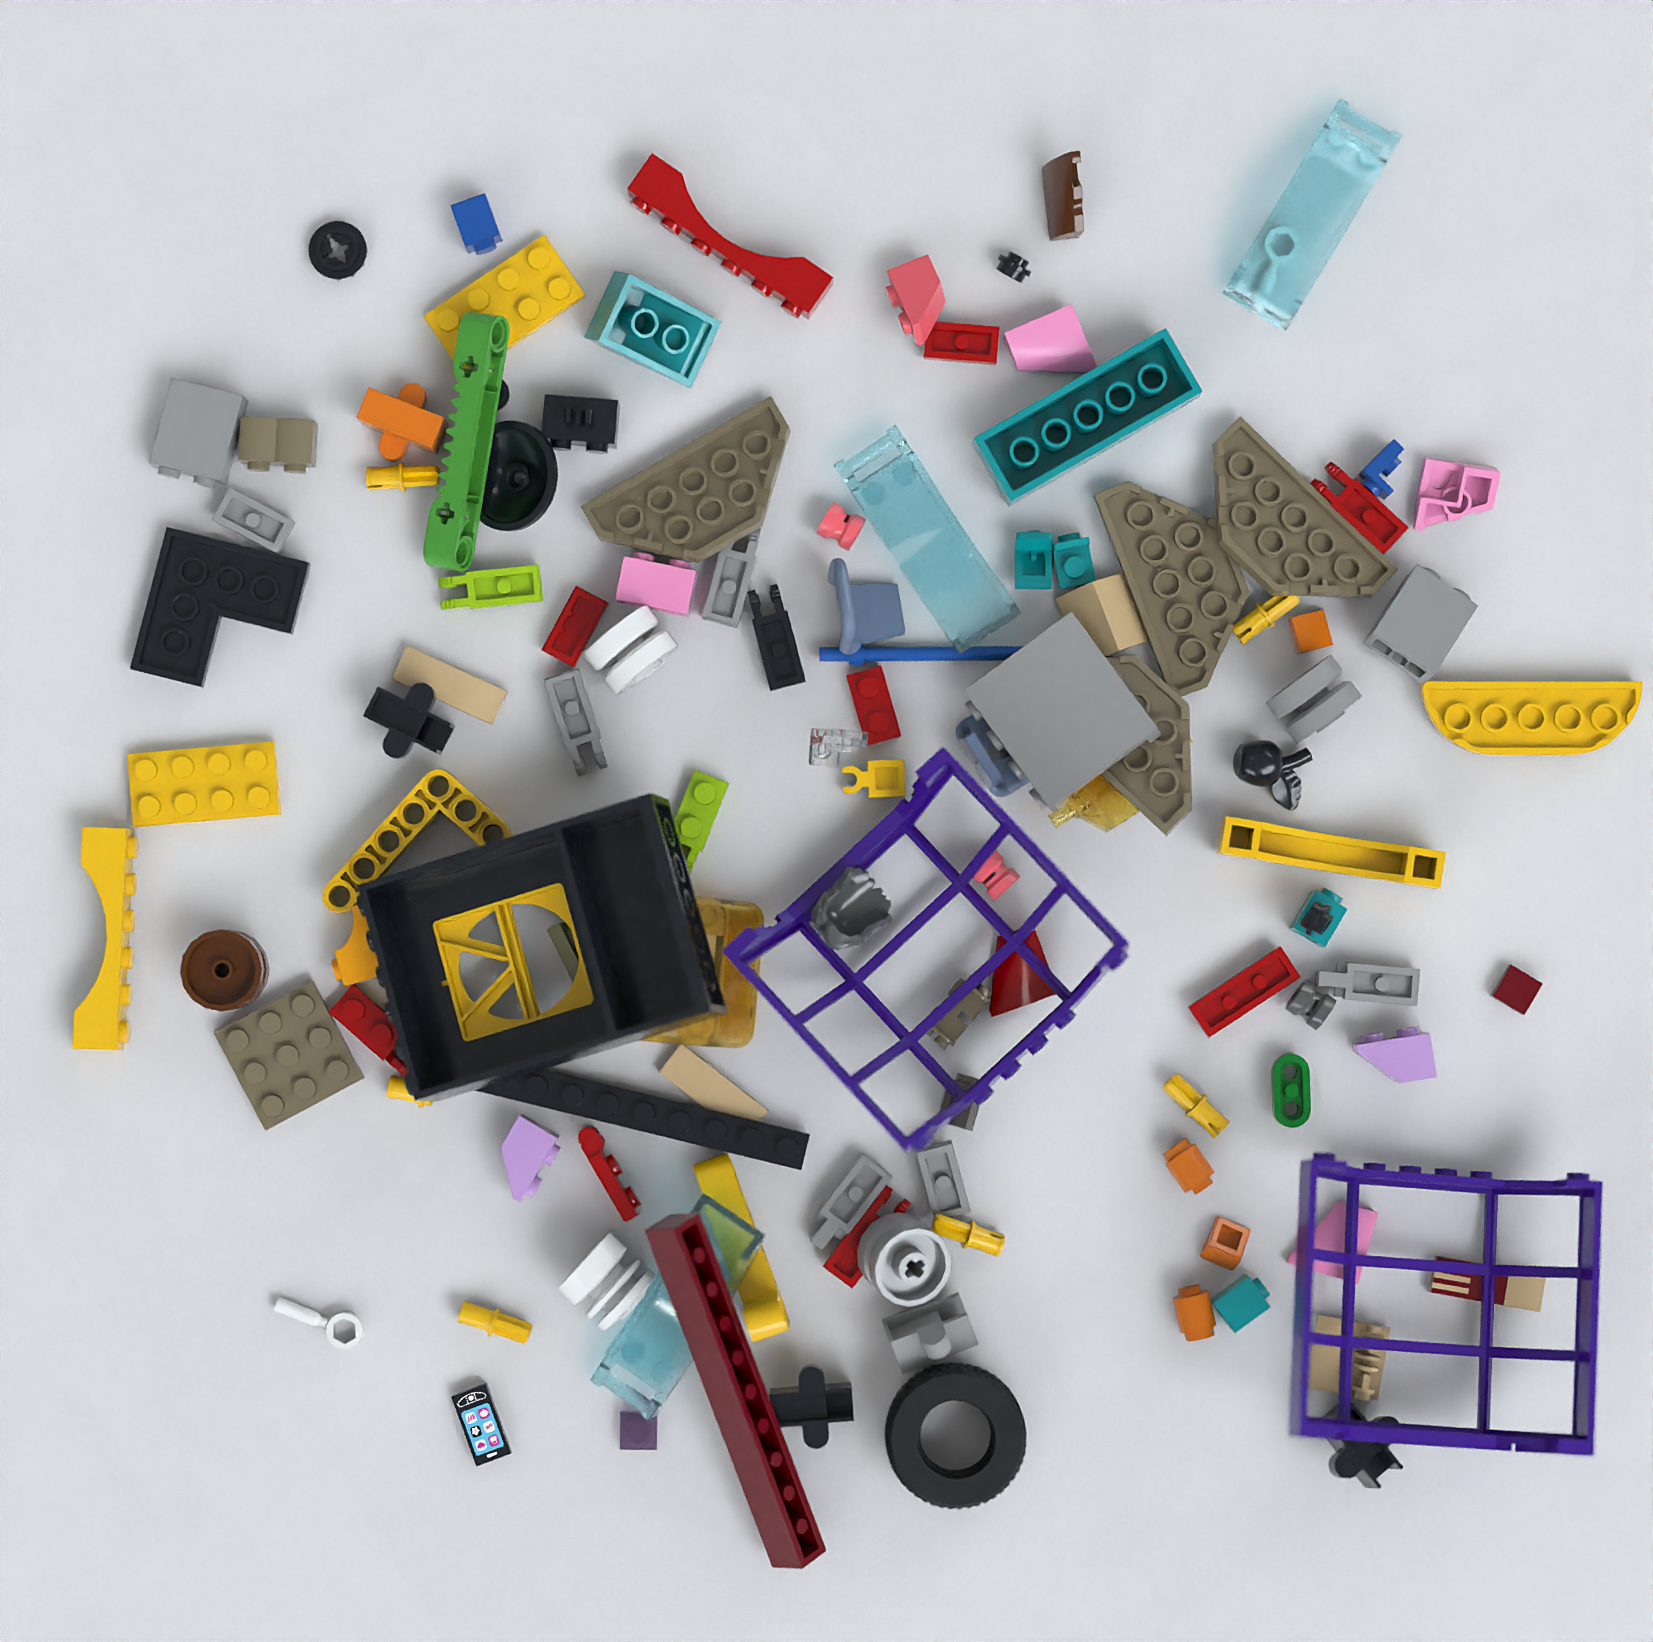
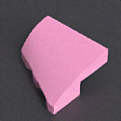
M1072 304L1007 331L1003 335L1004 342L1017 371L1034 372L1035 370L1049 371L1050 373H1088L1097 367Z
M1424 457L1417 491L1413 529L1422 531L1427 526L1447 520L1452 522L1461 519L1466 514L1473 512L1478 514L1493 509L1501 473L1492 467Z
M1338 1200L1327 1212V1216L1320 1224L1315 1226V1248L1344 1253L1346 1202ZM1360 1206L1358 1211L1357 1255H1366L1378 1212ZM1296 1250L1288 1255L1287 1263L1296 1265ZM1314 1260V1271L1343 1280L1344 1265ZM1356 1266V1284L1359 1283L1363 1269L1362 1266Z

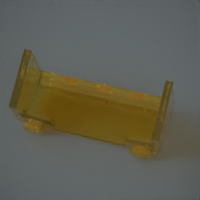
M696 896L706 935H717L714 964L728 1014L679 1028L678 1036L659 1034L640 1041L741 1048L746 1046L754 1036L758 991L723 954L722 950L748 926L755 930L762 924L764 925V914L752 902ZM761 957L749 964L758 976H760Z

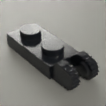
M778 584L771 585L769 591L776 613L762 617L760 610L761 602L759 595L755 590L748 591L754 616L752 623L770 691L805 683L806 679L788 611L784 610Z

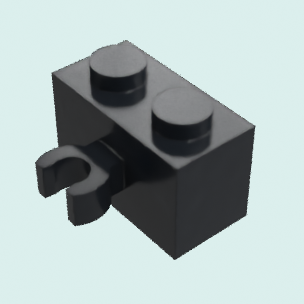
M545 394L542 433L549 440L553 450L571 451V445L586 446V452L607 454L608 448L617 449L619 401Z

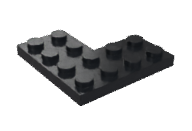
M166 527L130 669L204 688L221 618L224 617L293 635L311 564Z

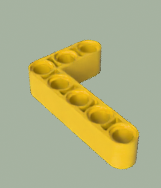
M432 770L418 782L325 886L322 894L323 902L333 912L347 913L352 911V906L357 905V895H360L357 885L384 877L441 812L479 846L488 844L485 839V832L489 827L494 825L500 826L504 832V839L513 836L511 828L452 774L444 770ZM436 777H445L449 782L448 792L441 797L434 796L430 789L432 781ZM465 801H472L477 809L476 815L470 821H462L458 816V807ZM413 804H420L424 809V818L418 824H411L406 818V811ZM389 831L396 832L400 839L398 848L392 852L384 850L381 843L383 835ZM368 858L374 863L375 872L372 877L364 880L357 873V865L361 860ZM339 886L346 887L350 892V900L343 907L337 906L332 899L334 890Z
M728 1152L693 1164L697 1181L743 1303L742 1314L753 1343L788 1331L790 1325L788 1314Z

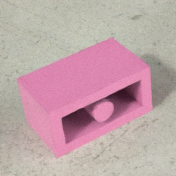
M633 552L632 558L624 556L615 596L617 603L636 607L648 605L651 610L689 617L697 579V572L690 570V563L673 559L669 560L668 565L654 562L655 556L640 552Z

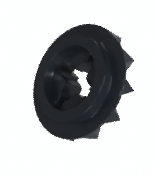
M333 221L319 227L312 235L308 247L309 258L313 267L324 277L338 281L354 277L356 272L364 266L368 252L362 233L352 224L343 221ZM333 238L335 243L337 242L340 246L349 245L344 251L346 263H343L336 256L329 257V254L333 252L332 243L329 239Z

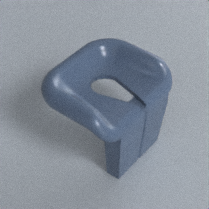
M834 558L829 566L827 580L836 588L841 620V634L838 646L840 651L851 655L859 650L861 644L904 635L905 625L898 584L851 585L845 562L841 558Z
M970 715L957 725L955 733L957 740L972 764H975L974 767L988 790L994 796L1005 797L1028 784L1030 781L1026 776L1020 780L1007 762L1012 759L1011 755L995 761L990 759L985 750L992 744V741L986 734L991 728L984 718L977 722L973 715Z

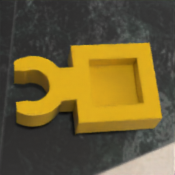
M904 759L867 761V772H861L860 769L854 766L842 768V774L852 773L857 778L855 786L843 787V793L855 794L862 788H868L869 798L906 796Z

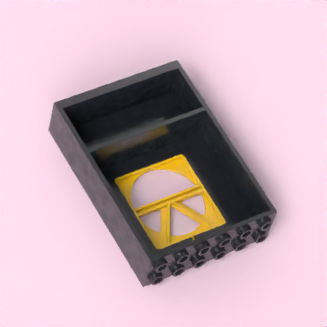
M653 793L641 795L357 885L360 895H357V905L362 916H366L369 931L366 932L367 943L371 951L376 953L379 965L376 967V977L380 986L385 988L388 1002L385 1003L386 1014L389 1021L395 1025L398 1038H395L396 1052L401 1060L404 1059L407 1074L404 1075L405 1086L415 1101L444 1100L728 1014L669 799ZM530 904L552 911L568 925L574 938L579 957L575 979L566 995L556 1005L541 1014L511 905ZM495 911L505 947L472 939L469 937V933L479 921ZM461 952L510 964L476 1002H473L469 997L461 980L459 967ZM515 982L524 1018L505 1019L490 1014L489 1009Z

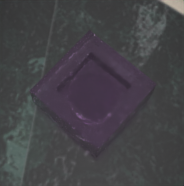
M621 1411L620 1450H657L658 1411Z

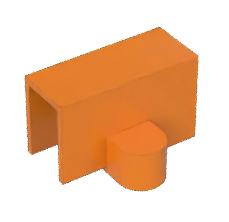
M416 383L404 385L397 398L368 388L356 417L362 425L383 433L379 442V451L390 462L401 461L405 457L410 444L437 455L445 437L446 429L449 427V423L444 417L424 410L427 404V394Z

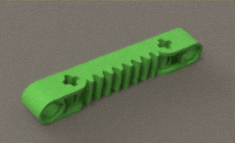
M469 311L463 315L459 324L453 360V373L460 383L453 385V389L460 393V397L451 400V404L457 407L458 410L448 416L450 420L455 422V427L446 429V433L453 437V441L444 444V448L450 451L451 454L441 460L443 464L448 466V471L439 473V477L446 481V485L437 487V492L442 496L437 497L431 505L423 550L424 560L431 567L464 572L473 561L509 340L508 321L500 315ZM464 365H470L469 369L464 368ZM441 511H447L446 515L441 514Z

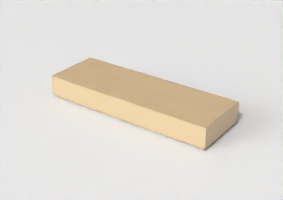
M408 645L392 676L393 680L408 687H412L416 683H426L434 689L437 700L493 725L508 693L506 690Z
M683 1043L679 1045L659 1071L661 1075L706 1109L759 1122L769 1111Z

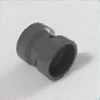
M1305 979L1296 989L1285 1009L1293 1015H1301L1305 1018L1307 1025L1317 1030L1329 1016L1337 1000L1328 994H1320L1316 991V986Z

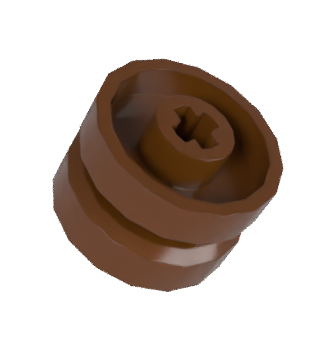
M219 929L204 933L190 943L182 956L180 975L183 988L194 1002L206 1009L230 1011L246 1007L259 998L267 985L270 968L267 955L257 940L244 932ZM223 963L229 967V974L227 976H220L219 973L224 968Z

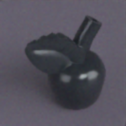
M1266 740L1252 741L1238 747L1233 757V769L1237 778L1247 784L1257 787L1269 786V791L1278 804L1288 810H1294L1299 803L1298 800L1301 797L1300 791L1302 786L1300 778L1293 769L1312 761L1313 758L1308 748L1283 757L1282 751L1276 743Z

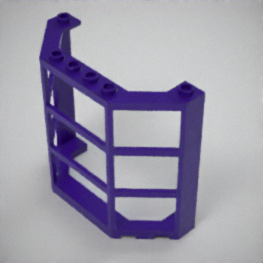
M944 747L939 749L916 771L918 779L912 785L915 790L911 794L913 796L908 802L905 798L902 799L893 811L787 909L779 913L774 918L778 922L776 925L765 927L762 924L755 930L748 926L722 950L723 954L907 1153H910L913 1149L917 1153L924 1149L934 1139L933 1134L969 1108L974 1102L977 1106L983 1104L994 1093V1090L991 1088L993 1084L1001 1077L1005 1081L1011 1078L1022 1067L1018 1062L1028 1052L1032 1055L1038 1053L1049 1042L1046 1037L1049 1032L1056 1026L1059 1030H1062L1076 1017L1073 1010L1085 999L1110 969L1115 971L1128 959L1129 955L1126 951L1130 948L1129 942ZM953 775L1000 824L961 874L914 826ZM906 834L952 884L864 966L854 973L809 924L812 921V909L822 896V893L827 889H831L835 881L843 876L846 867L862 868L863 872L866 871ZM1009 834L1057 884L1016 933L969 884ZM961 892L1007 943L909 1032L863 982ZM1065 894L1114 944L1072 992L1024 943ZM800 931L845 981L794 1015L749 964ZM1016 951L1063 1002L964 1092L918 1041ZM855 990L900 1041L850 1076L804 1024ZM909 1049L952 1095L955 1101L906 1137L859 1085Z
M1314 1152L1313 1159L1301 1160L1288 1436L1512 1451V1444H1515V1452L1594 1456L1603 1181L1590 1180V1174L1576 1172L1567 1173V1179L1545 1181L1492 1179L1493 1173L1485 1171H1470V1177L1457 1176L1456 1169L1435 1168L1434 1174L1421 1173V1167L1406 1165L1399 1166V1172L1386 1171V1164L1363 1163V1169L1348 1166V1161H1337L1336 1154L1324 1152ZM1318 1178L1347 1183L1344 1253L1315 1248ZM1360 1185L1485 1194L1483 1264L1357 1255ZM1498 1195L1579 1196L1577 1267L1496 1265ZM1314 1260L1344 1265L1341 1335L1311 1332ZM1356 1266L1482 1275L1480 1346L1353 1337ZM1495 1276L1577 1279L1575 1350L1493 1347ZM1310 1344L1340 1347L1337 1419L1307 1416ZM1353 1348L1479 1357L1477 1428L1350 1420ZM1492 1358L1574 1362L1572 1434L1490 1429Z

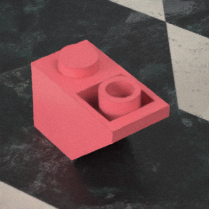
M928 254L887 270L891 284L885 287L887 296L892 307L899 305L902 313L898 314V319L904 334L912 333L917 346L925 343L946 303L941 281Z

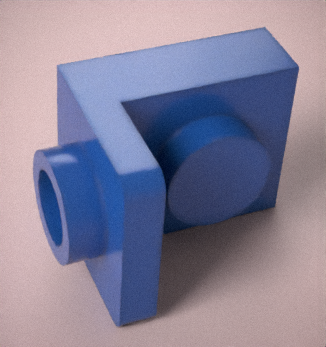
M1395 439L1358 474L1363 479L1361 484L1376 498L1380 496L1383 500L1394 490L1379 474L1382 473L1387 477L1402 462L1397 456L1404 448Z

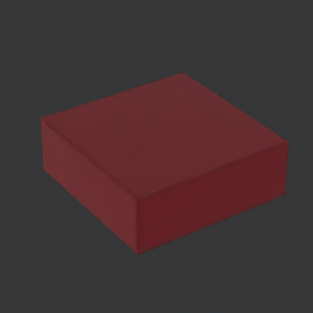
M1508 965L1491 997L1521 1015H1525L1543 983L1513 965Z

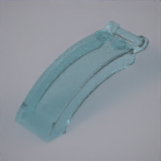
M1341 98L1338 100L1223 294L1285 331L1403 136L1395 130L1389 132L1348 107L1349 103ZM1339 120H1342L1384 146L1380 150L1337 123Z
M894 425L886 430L887 434L847 461L842 459L835 463L834 467L905 578L951 644L961 654L1022 613L1004 584L993 572L948 506L916 453L912 451L898 427ZM891 448H897L900 453L898 457L860 482L857 481L853 473Z
M703 1193L690 1213H700L731 1298H733L752 1265L766 1235ZM660 1271L657 1272L645 1296L639 1301L606 1350L605 1357L590 1378V1381L598 1387L601 1385L605 1386L641 1411V1417L650 1423L658 1415L663 1404L693 1362L691 1352ZM616 1363L656 1390L651 1400L611 1373Z

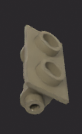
M960 978L950 989L948 995L950 996L965 980ZM980 984L925 1034L930 1037L933 1032H936L938 1036L934 1041L943 1049H946L949 1044L953 1046L968 1027L958 1018L959 1015L963 1012L974 1020L986 1004L990 1002L987 998L992 993Z

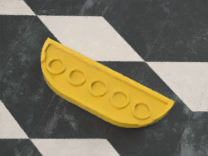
M1427 681L1424 685L1420 683L1421 697L1425 710L1437 730L1450 742L1464 750L1491 756H1570L1598 750L1612 742L1630 724L1638 710L1643 688V681Z

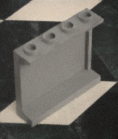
M1072 612L1068 613L964 690L970 699L965 705L977 722L982 718L985 719L991 728L986 732L989 739L998 751L1005 747L1012 759L1007 762L1020 780L1026 776L1034 788L1028 792L1041 810L1048 806L1053 813L1058 811L1056 806L1146 740L1151 743L1162 735Z

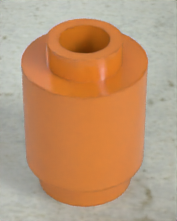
M1187 1138L1162 1154L1167 1161L1165 1166L1184 1193L1192 1190L1196 1195L1213 1183L1210 1176L1215 1171L1195 1143L1191 1145Z
M1199 1284L1179 1288V1295L1172 1299L1180 1333L1185 1334L1186 1341L1188 1342L1214 1336L1213 1327L1216 1326L1209 1291L1201 1290Z

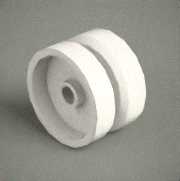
M648 605L637 609L612 627L584 654V657L595 670L605 669L618 661L607 673L604 681L615 696L624 693L653 674L679 647L668 631L658 632L645 640L655 630L659 621Z

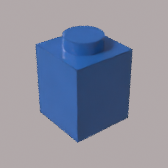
M485 193L450 205L468 253L475 251L476 255L486 254L497 248L496 244L503 241Z

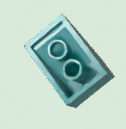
M614 271L584 338L691 388L722 321L631 274Z

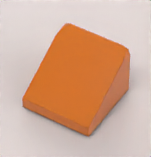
M1324 610L1288 619L1297 655L1333 645Z
M1217 1215L1202 1248L1200 1257L1228 1270H1234L1242 1259L1251 1230Z

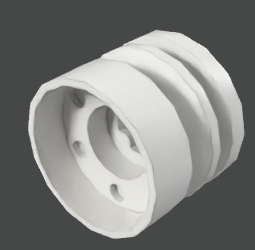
M610 1232L602 1238L557 1288L574 1306L588 1296L594 1301L586 1313V1317L589 1320L601 1308L607 1313L597 1324V1327L602 1332L628 1315L645 1296L651 1280L656 1275L648 1268L638 1279L634 1278L632 1274L642 1263L638 1258L626 1267L621 1266L619 1262L625 1254L627 1247Z

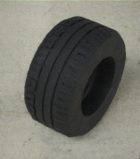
M949 1362V1364L942 1363L937 1366H931L929 1369H924L922 1372L915 1374L913 1378L911 1377L901 1387L900 1391L898 1390L891 1402L892 1404L889 1407L886 1418L885 1445L893 1471L910 1493L912 1492L914 1496L922 1499V1501L929 1502L930 1505H936L940 1508L962 1509L966 1507L968 1509L973 1506H980L981 1503L985 1504L990 1499L996 1498V1495L1001 1494L1010 1485V1482L1015 1479L1026 1453V1425L1016 1398L997 1376L985 1369H981V1367L968 1363ZM948 1401H963L975 1406L984 1414L989 1423L990 1443L986 1453L976 1464L965 1469L949 1470L936 1465L928 1458L921 1445V1427L926 1416L936 1406Z

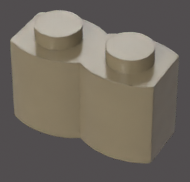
M241 417L238 461L242 464H248L247 470L269 472L270 466H284V472L304 474L306 473V468L316 467L318 423L308 419Z

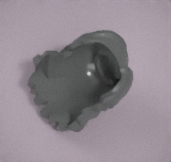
M846 867L843 876L835 881L831 889H827L822 893V896L812 909L811 920L817 929L818 935L832 949L842 950L851 946L862 945L873 930L892 922V916L888 913L891 900L886 899L887 895H882L883 890L881 887L872 889L875 885V880L869 878V872H863L862 868Z

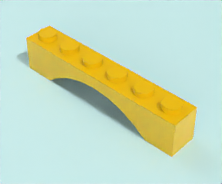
M1229 816L1221 818L1216 854L1429 889L1441 888L1446 856L1444 851L1336 836Z
M82 827L80 864L91 877L101 898L106 917L107 940L104 960L97 980L87 997L74 1011L72 1049L123 1050L124 1043H128L130 1040V1021H125L126 1006H130L132 1001V985L127 984V969H132L134 961L133 947H128L129 932H134L135 911L130 910V895H135L137 889L136 873L131 872L132 858H137L139 847L138 837L133 836V829Z

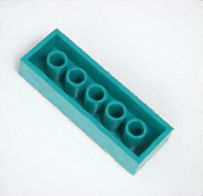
M1164 328L974 437L972 445L1009 507L1198 399L1203 391L1169 332Z

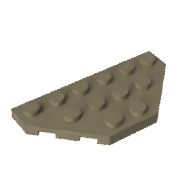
M770 396L580 507L600 541L700 563L763 526L789 438V425Z
M1241 416L1214 442L1213 463L1218 545L1270 595L1371 598L1398 570L1369 540L1331 507V503Z
M1130 481L1094 494V499L1164 682L1181 697L1206 688L1250 593L1240 565L1218 545L1217 521L1189 510L1190 508L1163 496L1160 497Z
M1136 655L1106 657L1162 735L1151 743L1146 740L1100 775L1163 834L1168 836L1192 810L1190 706Z

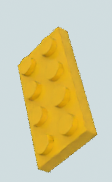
M542 235L423 317L452 360H454L458 328L466 312L473 311L505 317L509 324L508 350L577 304L586 295L546 236ZM464 365V368L469 369L470 365Z
M274 741L127 754L133 827L282 815L276 742Z

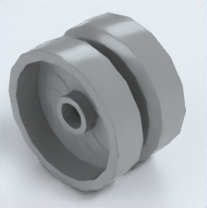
M1332 655L1324 658L1266 702V705L1276 718L1285 717L1296 708L1301 711V713L1287 723L1285 728L1296 744L1314 732L1319 733L1345 714L1344 710L1362 696L1352 681H1344L1332 690H1328L1326 686L1339 677L1342 668Z
M897 1212L877 1219L863 1233L857 1249L858 1267L864 1278L884 1297L897 1305L910 1307L924 1304L932 1299L947 1283L951 1270V1255L945 1241L925 1223L911 1214Z

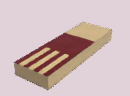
M1437 1255L1434 1258L1437 1261L1476 1263ZM1432 1272L1429 1292L1481 1302L1482 1275ZM1495 1276L1494 1304L1540 1312L1546 1278Z

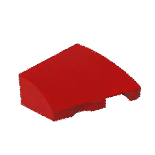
M1034 930L1024 943L1049 968L1036 930ZM1002 936L997 937L995 953L1007 943ZM1015 951L993 971L989 1013L991 1017L1056 994Z

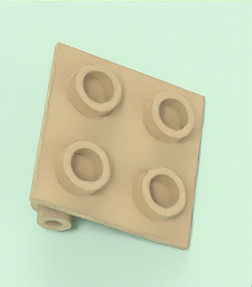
M1317 1314L1314 1332L1341 1335V1318ZM1354 1321L1353 1337L1389 1339L1390 1327ZM1312 1344L1308 1388L1338 1393L1340 1347ZM1353 1348L1351 1396L1365 1401H1369V1399L1378 1401L1386 1351Z

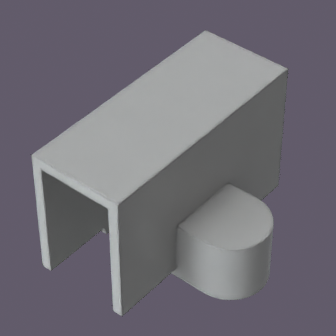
M959 1292L934 1301L932 1298L924 1304L910 1306L907 1310L881 1319L903 1374L979 1345Z

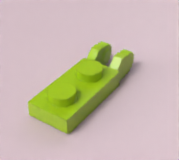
M540 565L466 572V575L438 579V586L440 588L451 589L467 585L468 598H450L441 601V610L465 608L476 610L544 602Z
M694 770L675 818L681 844L691 847L689 855L685 859L689 874L692 872L699 852H703L729 783Z

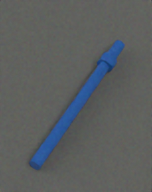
M861 644L859 650L851 655L842 653L839 647H819V662H848L849 665H863L864 661H1005L1024 646L863 647V644Z

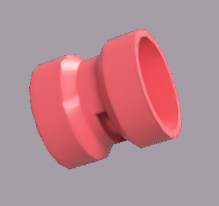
M833 502L816 534L825 539H836L841 548L849 551L866 519L857 514L849 515L845 512L843 506Z
M996 850L973 879L976 882H981L986 887L988 896L995 901L1020 878V875L1013 868H1007L1004 865L1003 857Z

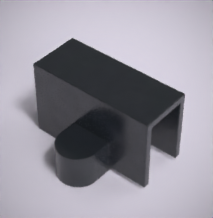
M426 683L414 684L408 691L405 699L378 686L363 714L364 717L389 729L383 741V750L389 757L394 759L406 757L414 743L441 755L455 728V725L430 713L436 701V693Z
M808 1364L799 1372V1386L770 1388V1401L780 1427L802 1426L805 1444L810 1448L819 1449L828 1442V1423L854 1421L851 1382L825 1384L823 1370L815 1364Z
M1350 1403V1420L1367 1421L1355 1404ZM1338 1404L1326 1413L1323 1418L1337 1419ZM1378 1416L1372 1420L1376 1422L1399 1423L1397 1419L1391 1416ZM1326 1439L1336 1451L1330 1457L1328 1467L1331 1474L1337 1478L1349 1479L1356 1476L1365 1488L1380 1489L1382 1486L1376 1480L1387 1469L1401 1470L1403 1468L1402 1464L1388 1448L1392 1443Z

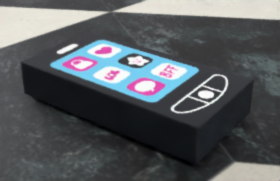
M487 1383L451 1396L476 1467L512 1453Z

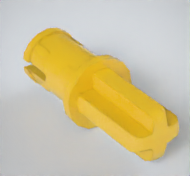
M400 462L398 466L367 467L366 485L369 491L400 489L401 492H405L407 487L436 486L440 484V469L436 465L406 467L403 462Z
M1273 595L1261 605L1256 603V609L1234 624L1233 633L1245 645L1247 641L1266 627L1270 626L1273 628L1275 626L1273 622L1299 604V597Z
M1180 1074L1172 1075L1165 1082L1164 1090L1186 1110L1185 1116H1192L1212 1138L1219 1135L1218 1131L1222 1132L1227 1127L1230 1121L1206 1100L1208 1096L1198 1093Z
M936 1214L931 1225V1230L936 1234L961 1242L963 1249L970 1247L995 1257L1000 1255L1005 1243L1004 1234L976 1225V1222L973 1220L964 1223L941 1214Z
M466 1300L462 1304L457 1323H463L488 1332L487 1336L489 1337L495 1334L522 1344L528 1341L532 1330L531 1323L500 1313V1308L494 1311L469 1303Z

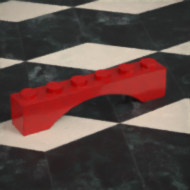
M651 153L627 188L628 195L632 198L630 204L645 215H648L651 211L662 219L660 224L666 230L676 236L682 232L692 239L690 245L707 257L710 253L722 260L720 266L735 277L743 274L753 281L750 286L766 298L772 294L783 302L780 307L797 319L802 315L809 320L833 285V277L805 257L783 258L765 256L743 249L725 239L708 224L697 210L687 191L683 174L653 153Z

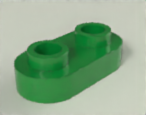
M1284 1054L1274 1061L1271 1068L1272 1112L1278 1123L1285 1127L1296 1128L1303 1125L1311 1113L1310 1069L1305 1059L1301 1056ZM1287 1065H1293L1296 1069V1074L1291 1079L1285 1078L1283 1070ZM1288 1102H1294L1297 1106V1111L1294 1115L1288 1116L1284 1112V1106Z

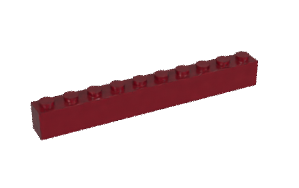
M700 1213L670 1214L644 1230L772 1568L803 1569L826 1552V1547Z

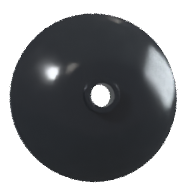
M512 420L495 424L480 514V521L492 529L508 532L525 529L533 525L544 515L554 498L558 481L556 455L547 437L536 427L528 423Z

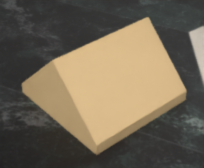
M1123 573L1090 582L1055 598L1062 618L1072 612L1105 657L1149 641Z

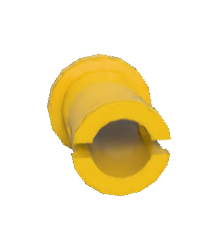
M391 1075L387 1087V1098L418 1103L419 1108H423L425 1105H432L433 1101H415L414 1097L406 1089L404 1078Z

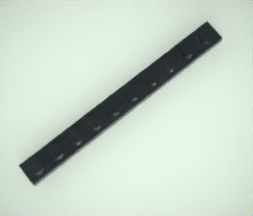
M547 1069L474 1090L797 1170H802L810 1137L809 1133Z

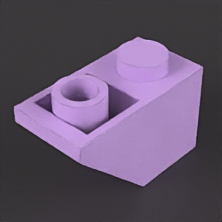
M1419 1027L1396 1030L1397 1037L1383 1039L1382 1032L1361 1035L1360 1043L1351 1044L1354 1053L1395 1082L1404 1083L1437 1077L1430 1033H1419Z
M523 1114L518 1116L500 1147L513 1199L521 1202L525 1195L530 1198L533 1197L543 1180L537 1176L543 1164L551 1166L561 1149L556 1144L560 1137L559 1135Z

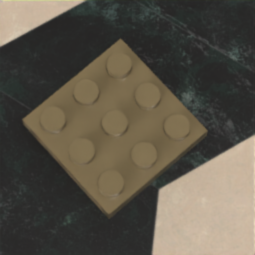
M314 981L306 983L214 1033L265 1131L365 1078L335 1020L329 1013V1009Z

